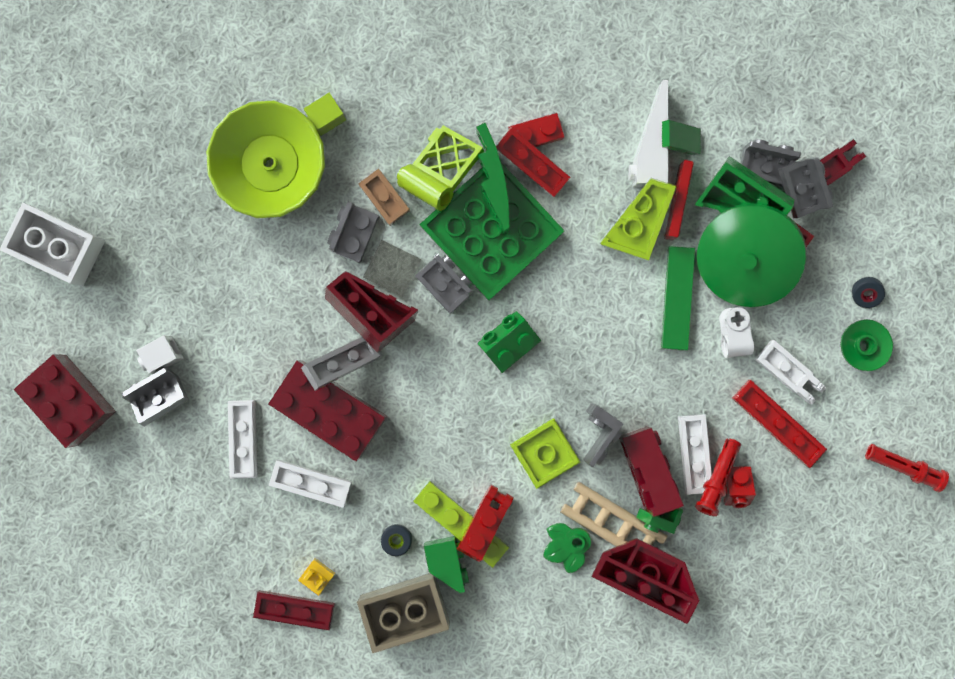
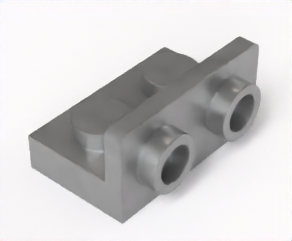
M348 201L346 207L342 206L338 213L337 220L340 222L336 231L332 230L327 242L330 245L329 250L361 263L379 215L357 207Z

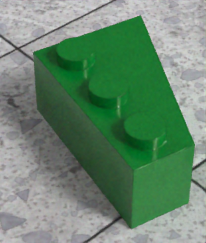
M729 156L698 198L695 205L723 212L737 205L755 203L771 206L787 215L793 208L795 199Z

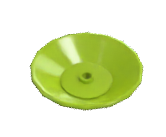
M274 100L249 102L229 112L214 129L206 151L207 174L217 195L233 210L257 219L282 217L301 208L317 191L325 169L324 143L314 123L297 108ZM272 159L274 164L271 167H266V162Z

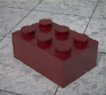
M53 354L13 389L64 448L79 446L116 413L114 408L67 355Z

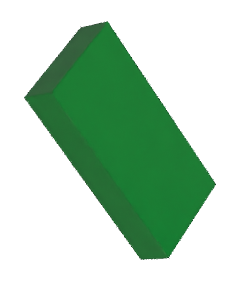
M672 120L662 121V148L690 155L701 154V129Z

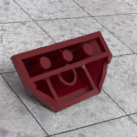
M638 538L604 551L591 575L593 578L687 625L699 603V598L686 563Z

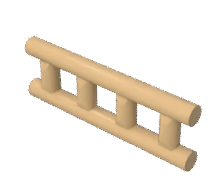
M578 482L574 487V491L580 495L573 507L564 504L560 513L614 546L628 542L625 539L633 527L646 534L643 541L650 545H653L655 540L663 544L667 539V535L659 531V533L644 528L645 522L581 482ZM588 500L602 507L595 521L581 513ZM611 513L624 521L617 534L603 527Z

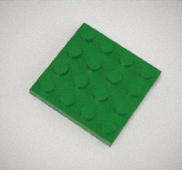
M502 162L501 165L505 176L509 201V232L503 233L481 190V183L488 180L482 168L453 193L451 202L444 210L439 211L436 209L419 224L488 301L565 232Z

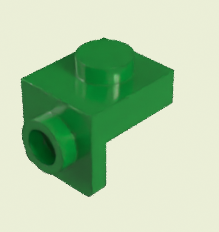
M639 508L636 518L645 522L644 528L659 533L661 529L674 534L681 522L683 509L677 508L653 517L646 510Z

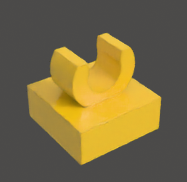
M314 558L298 581L319 596L335 575V572Z

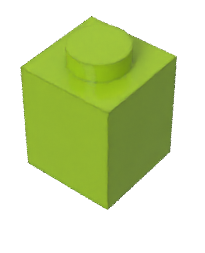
M330 92L303 108L307 118L314 123L320 136L346 121L344 114Z

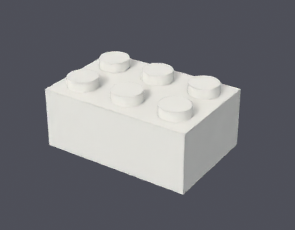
M22 202L0 250L70 284L84 286L106 240L39 208Z

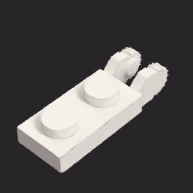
M771 340L755 358L761 366L788 389L811 405L816 400L802 388L804 384L808 382L819 392H823L826 389L825 385L813 376V372L775 340Z

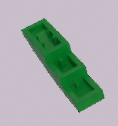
M485 122L476 127V134L485 152L478 155V161L488 179L481 183V190L505 234L509 232V201L505 176L496 145Z

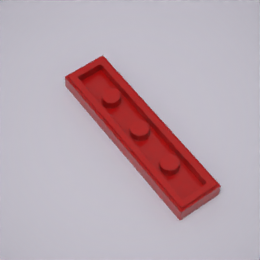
M748 380L732 397L741 408L807 468H811L827 451L826 447L752 380Z

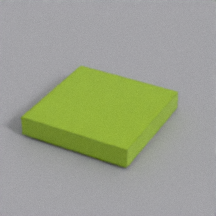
M554 418L510 444L536 489L581 463Z

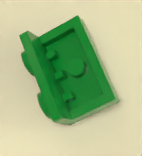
M515 311L513 314L506 316L495 329L484 334L477 344L498 370L503 373L540 343L541 339L529 323Z

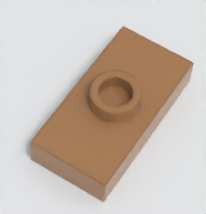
M379 168L358 183L389 226L410 212V209Z

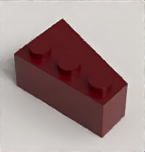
M347 271L343 272L326 286L325 299L377 353L411 325L419 311L412 306L410 308L397 301V298L390 294L388 296L375 289V286Z
M647 426L621 435L619 440L644 510L655 517L683 507L677 484L669 471L670 464L666 455H663L660 449L662 443L656 430L653 431L651 427Z

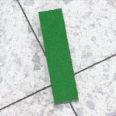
M668 247L661 349L688 350L695 248Z

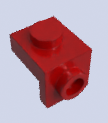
M751 467L732 468L725 486L727 489V495L724 499L725 506H733L739 509L745 508L752 503L756 493Z

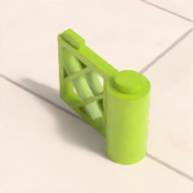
M444 125L440 129L436 127L428 137L429 144L414 163L402 167L397 173V184L399 187L439 211L444 210L449 205L453 197V191L477 162L478 155L484 152L483 147ZM445 136L453 139L454 145L440 148L439 143ZM469 148L474 151L469 158L460 160V150ZM455 152L456 161L442 164V154ZM437 156L438 165L431 167L423 165L427 158ZM457 167L458 173L451 181L444 177L443 170Z

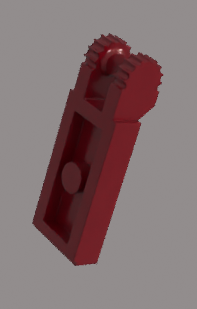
M854 139L841 148L833 150L820 160L825 168L824 176L827 186L852 170L855 164L866 157L864 152L858 153L848 162L843 153L855 147L857 142Z

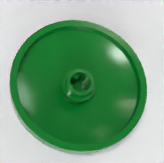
M741 204L728 208L718 214L707 225L697 249L698 269L707 287L724 301L742 307L766 306L784 298L798 284L806 263V245L798 226L782 211L764 204Z

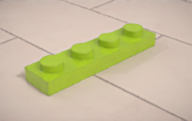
M431 481L427 483L413 500L415 504L461 541L473 518L470 513ZM495 535L483 560L493 568L509 549V546Z

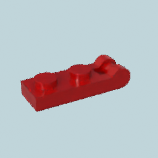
M491 484L482 498L457 550L481 562L514 497L508 493L502 494L496 486ZM492 500L499 503L497 510L489 506Z

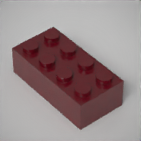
M296 360L268 405L357 462L386 420L387 415L335 381L315 391L301 369L306 362Z

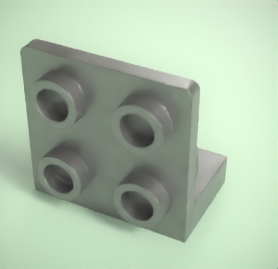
M591 403L586 409V412L590 414L588 420L603 429L583 459L593 468L595 464L600 465L608 454L606 448L611 442L615 443L623 433L621 427L624 423L598 405Z

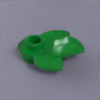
M556 523L549 526L546 530L552 541L546 546L543 557L553 563L563 562L567 573L577 571L584 564L585 552L590 548V534L585 529H572L564 523ZM575 538L581 539V540H582V544H581V545H576V544L574 543L573 539H575Z

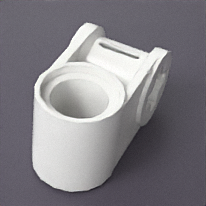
M739 307L725 309L719 318L722 337L721 347L724 357L752 355L754 352V342L751 335L749 313ZM738 316V321L731 322V317Z

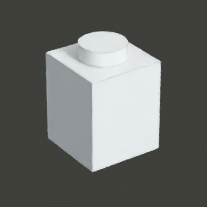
M167 335L136 350L140 356L138 357L140 366L144 371H148V373H154L184 359L173 337Z

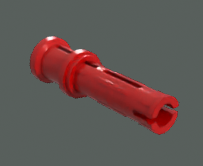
M725 439L710 480L704 483L702 497L695 504V508L705 515L717 517L720 501L727 494L726 482L742 446L735 439Z
M870 444L866 451V459L910 476L914 483L926 484L938 493L945 489L949 481L948 471L936 470L929 467L924 461H911L875 444Z

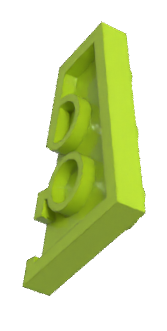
M650 178L600 244L649 261L676 185Z

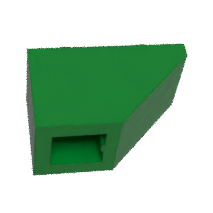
M455 536L425 542L424 551L429 573L457 592H465V584L469 583L467 568L461 567L460 558H464V553L457 550L460 542H456Z

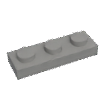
M361 337L304 364L301 369L316 391L376 361L381 355Z

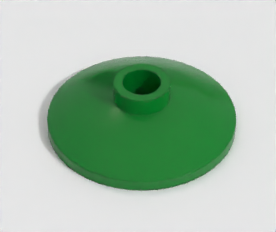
M864 319L850 324L845 329L841 337L840 347L842 355L849 365L861 371H873L881 368L889 361L893 352V340L889 331L881 323ZM861 341H864L866 343V349L864 351L860 349Z

